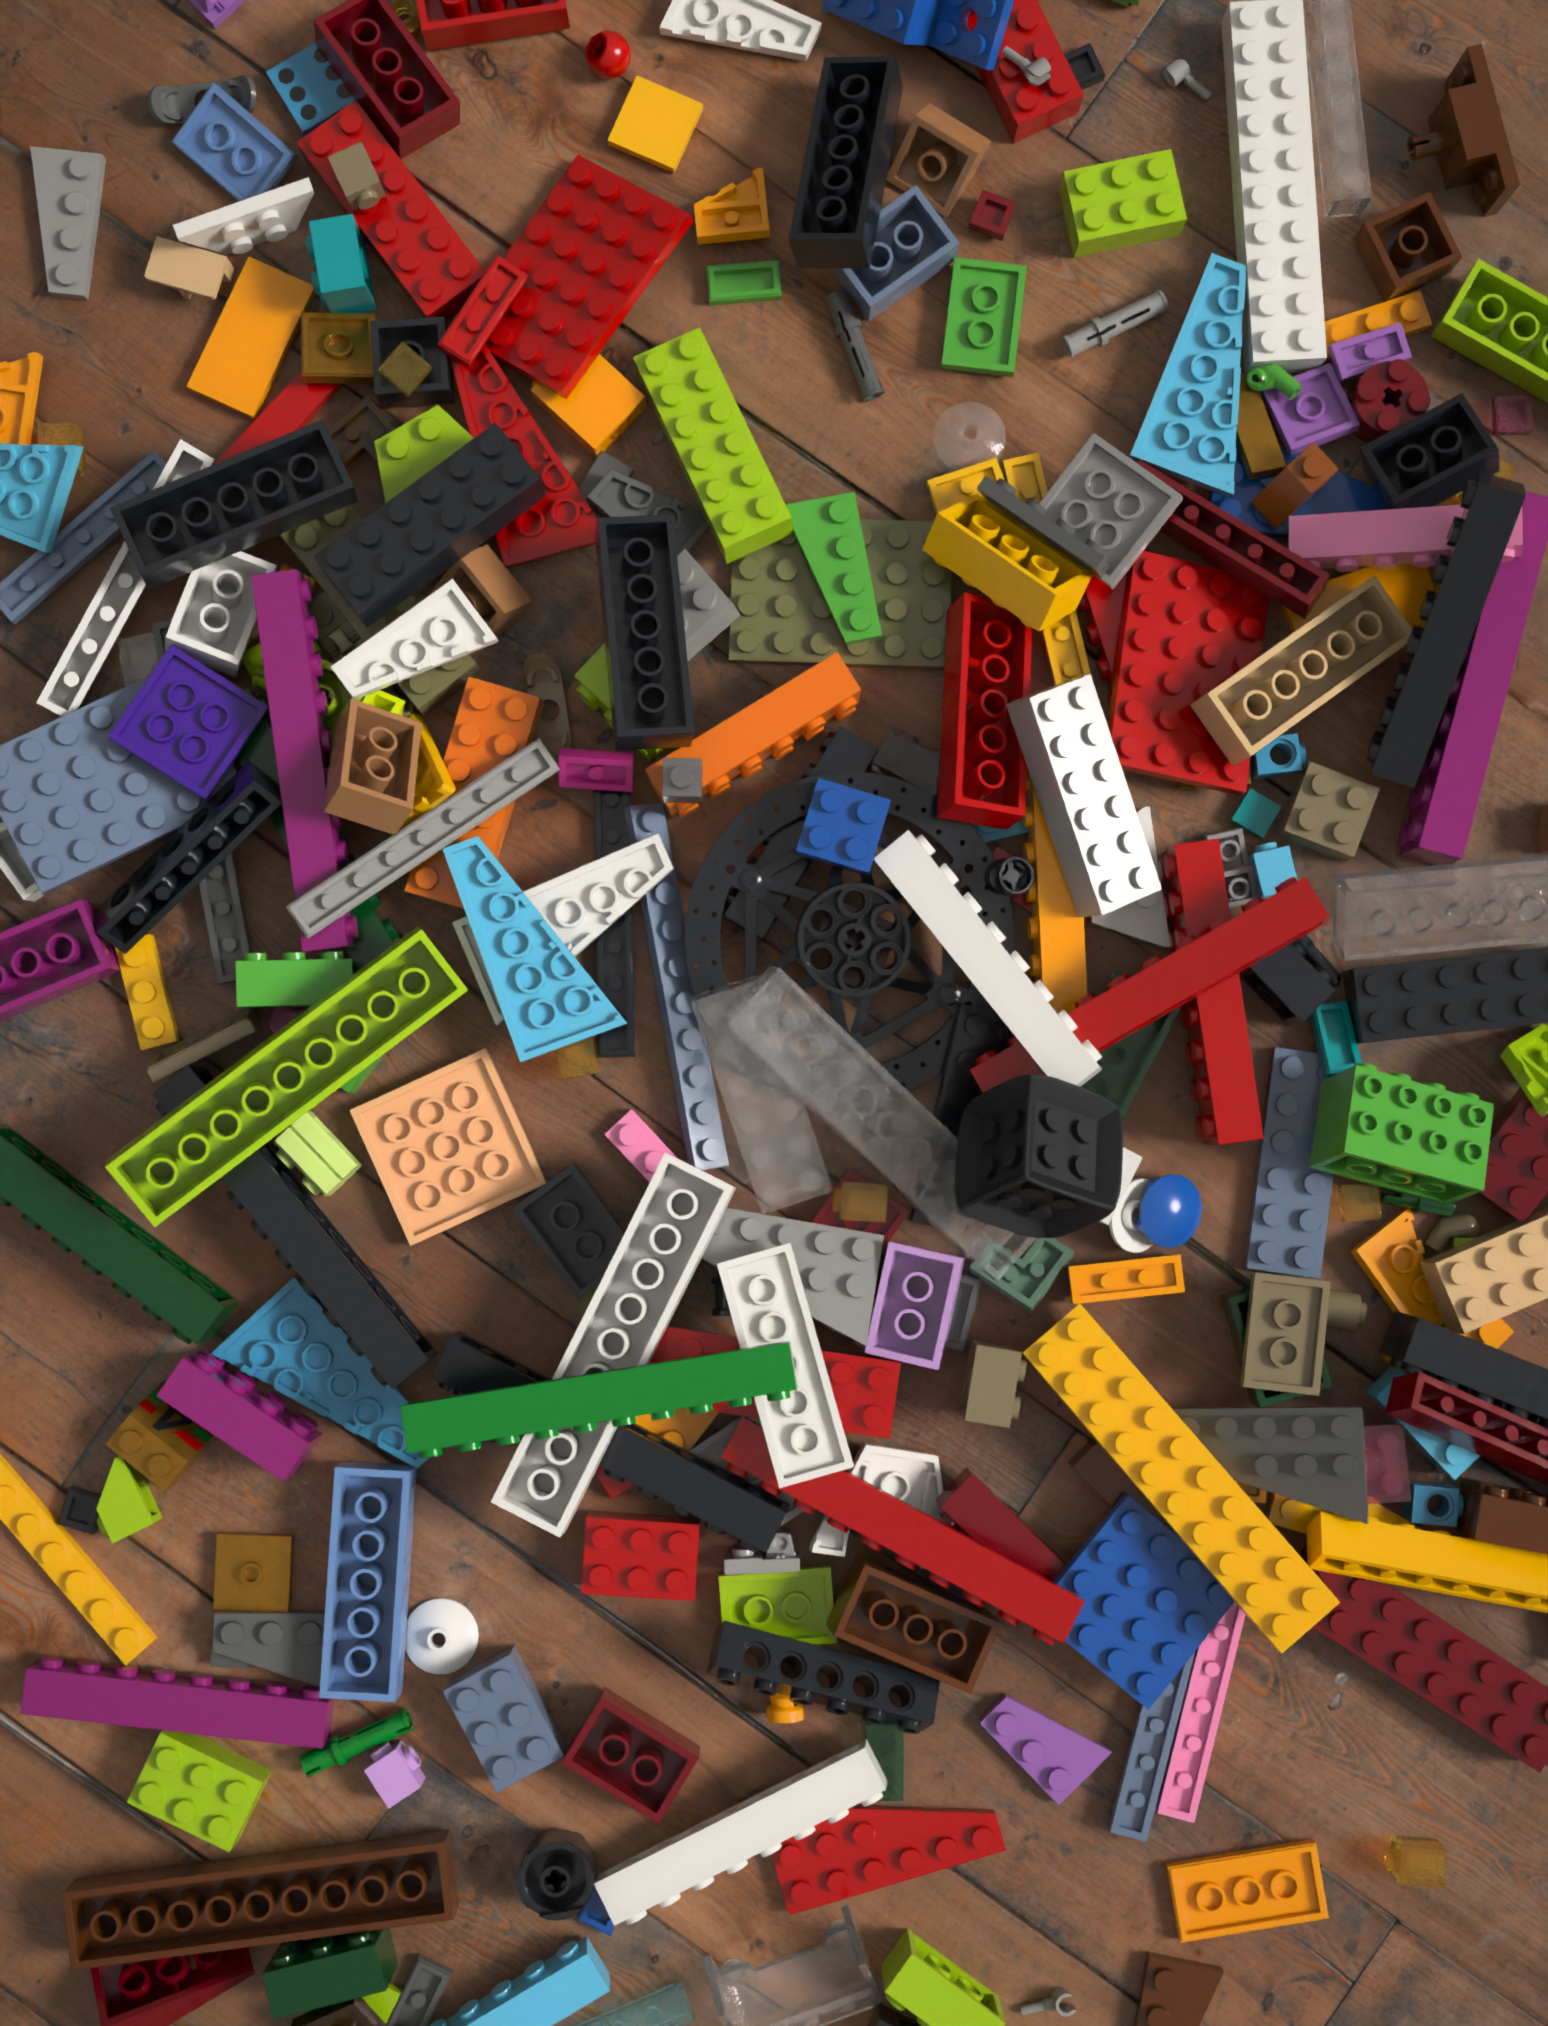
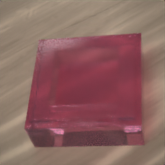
M1532 395L1495 396L1491 400L1493 436L1530 435L1533 432Z

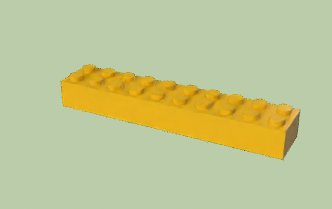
M1080 1303L1022 1352L1023 1357L1281 1654L1284 1653L1340 1603Z

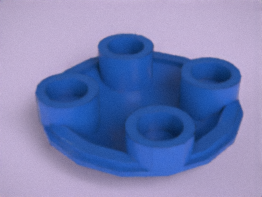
M1173 1174L1150 1178L1146 1184V1192L1141 1200L1140 1214L1136 1220L1138 1231L1145 1234L1151 1242L1160 1247L1174 1248L1186 1243L1196 1232L1202 1214L1200 1193L1193 1182L1182 1175Z

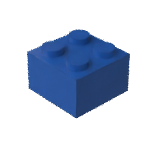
M818 778L795 854L867 876L870 872L891 800Z

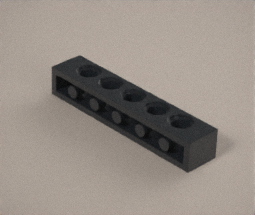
M248 761L94 911L96 933L126 954L282 804L277 783L251 761Z
M724 1621L715 1629L706 1673L707 1675L717 1677L716 1681L723 1685L738 1686L741 1683L753 1686V1691L761 1695L774 1696L776 1693L790 1696L789 1700L795 1704L811 1705L812 1702L826 1706L825 1710L830 1713L847 1715L848 1712L862 1715L861 1719L864 1722L877 1725L884 1724V1722L896 1724L899 1731L909 1734H919L920 1731L934 1724L940 1685L939 1680L925 1674ZM744 1653H750L756 1657L758 1669H752L746 1665ZM781 1662L787 1663L793 1668V1679H789L782 1674L780 1669ZM817 1672H822L829 1678V1689L822 1687L818 1683ZM853 1682H858L864 1687L866 1692L865 1698L855 1694ZM889 1691L895 1692L900 1697V1708L895 1707L890 1702Z

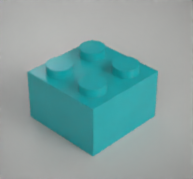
M348 214L309 221L311 235L305 236V242L309 258L314 260L316 271L311 272L314 291L316 295L319 294L323 308L328 307L331 313L368 314L377 312L366 242L354 215Z

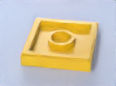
M636 76L607 140L608 146L675 174L703 111V103Z

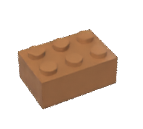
M351 698L334 725L323 812L396 835L413 810L422 723Z

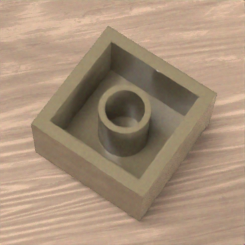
M1309 762L1298 773L1275 837L1344 863L1354 858L1380 788Z
M970 1338L958 1411L964 1421L1010 1428L1011 1419H1018L1021 1397L1017 1396L1016 1387L1017 1381H1024L1027 1360L1023 1359L1022 1352L1017 1347Z

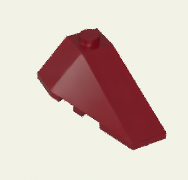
M249 1947L90 1968L101 2026H168L255 1974Z

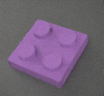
M1331 363L1293 376L1303 387L1292 400H1289L1277 389L1261 391L1262 400L1289 457L1303 452L1313 442L1320 446L1357 432L1360 423Z

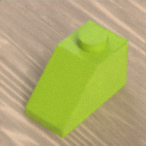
M120 1456L114 1458L96 1509L99 1514L97 1517L98 1527L105 1537L110 1538L112 1544L163 1518L143 1474Z

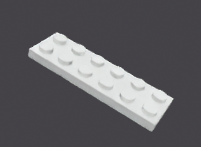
M791 1243L718 1263L717 1267L740 1349L784 1341L791 1342L798 1384L797 1390L790 1391L791 1398L777 1401H768L767 1395L754 1397L779 1488L853 1468V1460Z

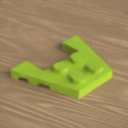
M439 405L374 441L385 503L474 439Z

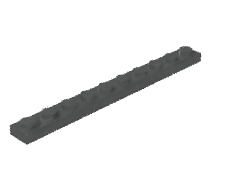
M172 619L151 623L158 663L166 653L164 650L165 637ZM233 850L199 883L216 980L219 985L236 982V961H243L244 953H252Z

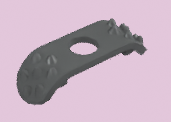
M242 75L228 80L179 86H155L149 90L147 96L148 107L152 116L159 123L183 125L196 107L197 96L207 91L214 82L248 112L252 113L256 105L255 84L249 75Z

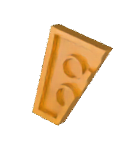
M1402 1208L1350 1250V1252L1393 1313L1395 1311L1402 1312L1441 1326L1444 1323L1419 1264V1262L1424 1260L1422 1254L1425 1253L1421 1239L1416 1237L1411 1222L1414 1220L1411 1209Z

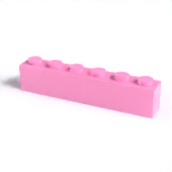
M1461 505L1289 516V550L1320 569L1336 568V571L1339 572L1356 571L1359 566H1374L1375 569L1389 570L1396 568L1397 564L1410 563L1414 567H1431L1438 561L1440 553L1448 555L1451 546L1446 545L1448 540L1446 538L1454 516L1462 517L1465 508L1460 507ZM1522 507L1500 563L1511 562L1515 557H1522Z

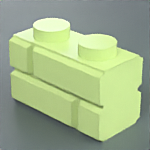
M308 1111L292 1123L273 1142L280 1149L276 1152L278 1158L290 1169L296 1166L305 1175L301 1181L316 1196L320 1193L324 1196H331L362 1166L358 1159L311 1111Z

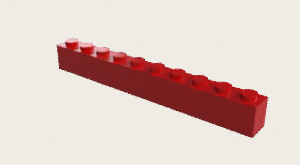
M1291 877L1276 886L1274 889L1277 893L1263 901L1262 897L1259 896L1241 907L1243 913L1229 920L1228 916H1224L1207 926L1209 932L1200 938L1195 939L1194 935H1191L1173 946L1176 950L1174 953L1163 959L1160 954L1148 959L1140 965L1141 972L1130 978L1127 974L1115 978L1107 984L1108 991L1097 997L1094 993H1090L1074 1003L1076 1009L1068 1013L1078 1026L1073 1033L1081 1043L1088 1039L1100 1053L1329 922L1330 916L1307 878L1304 877L1297 881L1295 877ZM1016 1037L1008 1041L1010 1047L997 1054L995 1050H991L975 1060L977 1066L970 1069L983 1093L1017 1076L1027 1074L1047 1075Z
M744 1416L741 1418L721 1456L722 1459L729 1462L726 1468L743 1478H746L749 1473L762 1480L759 1486L776 1496H780L782 1491L796 1498L793 1505L811 1515L814 1514L815 1510L829 1516L827 1523L844 1533H847L849 1528L863 1535L860 1541L880 1552L883 1546L897 1553L894 1558L897 1562L912 1570H915L917 1565L931 1572L928 1578L947 1589H949L951 1583L965 1590L963 1594L965 1599L980 1607H984L986 1602L1000 1609L997 1616L1015 1626H1018L1020 1621L1034 1628L1032 1635L1050 1645H1053L1055 1640L1064 1644L1085 1602L1082 1597L846 1470L779 1488L762 1425Z

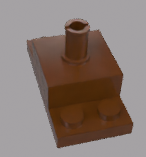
M1482 44L1466 48L1446 79L1445 95L1428 120L1430 133L1409 137L1407 149L1408 152L1414 150V153L1409 155L1412 161L1437 155L1446 190L1474 183V201L1477 206L1481 207L1483 217L1497 214L1519 187L1520 183Z

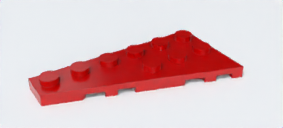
M486 344L469 369L450 357L470 435L475 438L496 423L541 478L546 493L545 498L496 533L504 566L508 569L596 545L595 531L598 517Z
M855 1805L848 1809L849 1814L843 1819L829 1824L828 1820H825L815 1825L816 1830L809 1836L797 1841L793 1836L781 1842L782 1847L771 1855L790 1916L1006 1851L994 1809L948 1808V1810H937L911 1806L909 1808H889V1806L869 1805L865 1807L863 1805Z

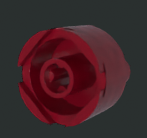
M1402 359L1381 362L1369 368L1355 384L1348 396V400L1360 423L1358 431L1353 434L1361 441L1369 443L1424 414L1431 403L1427 384L1421 374Z

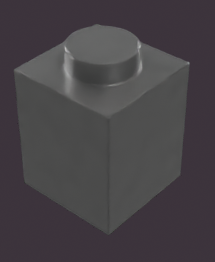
M663 758L662 797L664 803H702V758Z

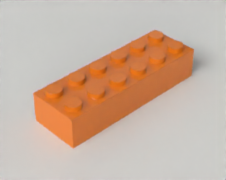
M836 652L693 739L690 747H680L664 758H702V799L708 795L714 799L731 788L729 783L737 777L742 776L745 780L762 769L761 763L772 756L775 760H778L789 754L794 749L792 745L803 737L806 741H809L825 731L824 725L834 718L840 722L857 711L855 706L859 703L861 688L839 653ZM663 758L645 769L648 781L671 818L677 814L683 818L700 807L698 803H664L662 797Z
M468 676L443 760L456 788L454 793L448 798L534 742L545 705L540 697ZM516 800L446 847L479 836L498 860ZM442 849L410 870L405 892L464 910Z

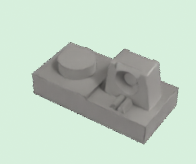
M777 1531L767 1553H762V1551L752 1552L742 1546L731 1548L732 1553H725L724 1555L725 1575L800 1571L799 1552L794 1551L790 1531Z

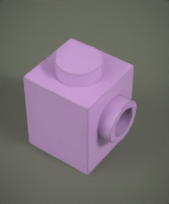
M402 1740L392 1746L389 1742H386L377 1747L369 1754L371 1760L364 1769V1772L388 1809L418 1790L426 1778L419 1768L421 1760L411 1746L406 1747Z

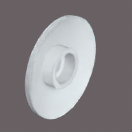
M1144 1178L1131 1180L1109 1223L1110 1232L1115 1243L1121 1249L1133 1253L1145 1251L1154 1244L1145 1234L1140 1233L1136 1227V1220L1140 1214L1141 1200L1146 1192V1184L1148 1182V1179Z
M435 1598L420 1604L407 1619L405 1650L417 1667L432 1674H449L462 1668L472 1658L478 1644V1627L472 1613L464 1605L448 1598ZM433 1634H443L446 1639L445 1644L436 1645L432 1640Z

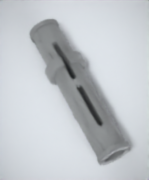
M1158 289L1154 293L1101 319L1099 317L1090 319L1089 325L1061 337V344L1066 355L1069 358H1073L1075 355L1095 345L1102 347L1109 343L1110 338L1161 313L1169 311L1166 296Z

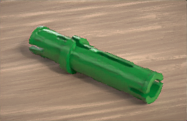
M404 1707L341 1737L337 1734L331 1737L330 1742L326 1743L322 1749L316 1748L300 1754L299 1759L304 1773L310 1778L337 1764L340 1766L349 1763V1759L413 1731L414 1725L411 1716Z

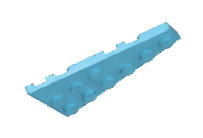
M1211 253L1129 458L1135 462H1138L1140 459L1160 472L1232 499L1235 485L1234 467L1237 449L1236 431L1239 412L1240 356L1243 337L1242 319L1245 300L1246 265Z
M0 443V535L42 552H52L84 447L78 445Z
M479 836L442 849L520 1062L628 1024Z

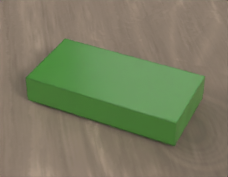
M779 260L706 266L709 306L782 300Z

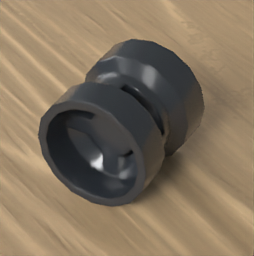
M1021 857L998 859L993 861L986 871L987 886L997 895L1006 896L1026 892L1034 880V871L1031 864Z

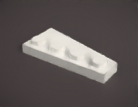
M672 0L659 30L661 35L807 61L821 31L822 23L772 0Z

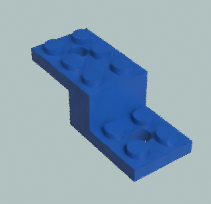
M824 0L822 9L901 44L929 45L984 70H994L1014 0ZM974 10L977 15V23L971 31L968 27L967 19L969 13Z

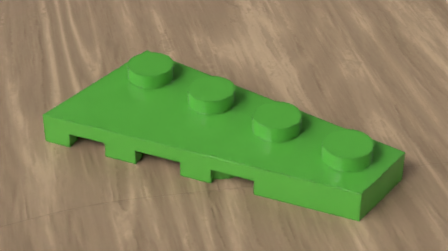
M855 492L786 504L792 517L796 541L810 566L811 573L823 594L825 603L844 644L849 645L881 639L882 633Z

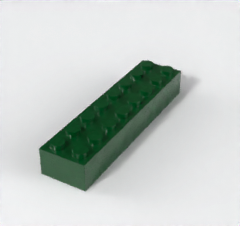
M0 1124L1 1204L7 1207L14 1205L22 1211L23 1215L21 1218L27 1224L38 1230L43 1227L53 1235L51 1241L56 1246L68 1253L73 1250L83 1258L81 1263L85 1268L96 1275L103 1273L114 1281L111 1286L118 1293L127 1298L134 1296L144 1304L142 1310L147 1315L157 1321H161L163 1318L174 1327L172 1333L183 1342L191 1344L193 1341L195 1344H198L216 1336L241 1301L10 1126Z

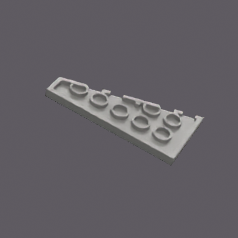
M731 1208L725 1209L701 1258L702 1260L717 1267V1264L791 1243L812 1319L866 1348L884 1235Z

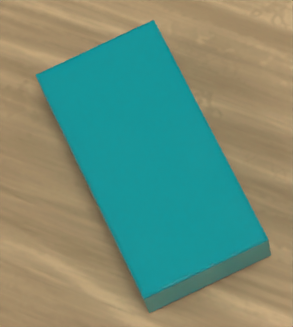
M1347 1001L1322 1003L1309 1017L1324 1078H1331L1337 1073L1351 1068L1354 1064L1362 1063Z

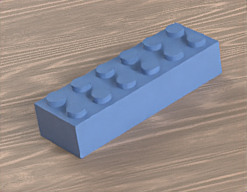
M342 1461L334 1468L319 1698L396 1702L403 1691L417 1468L411 1465Z

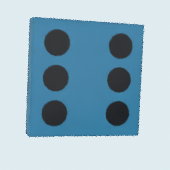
M316 43L266 71L269 80L304 136L356 100L318 49Z

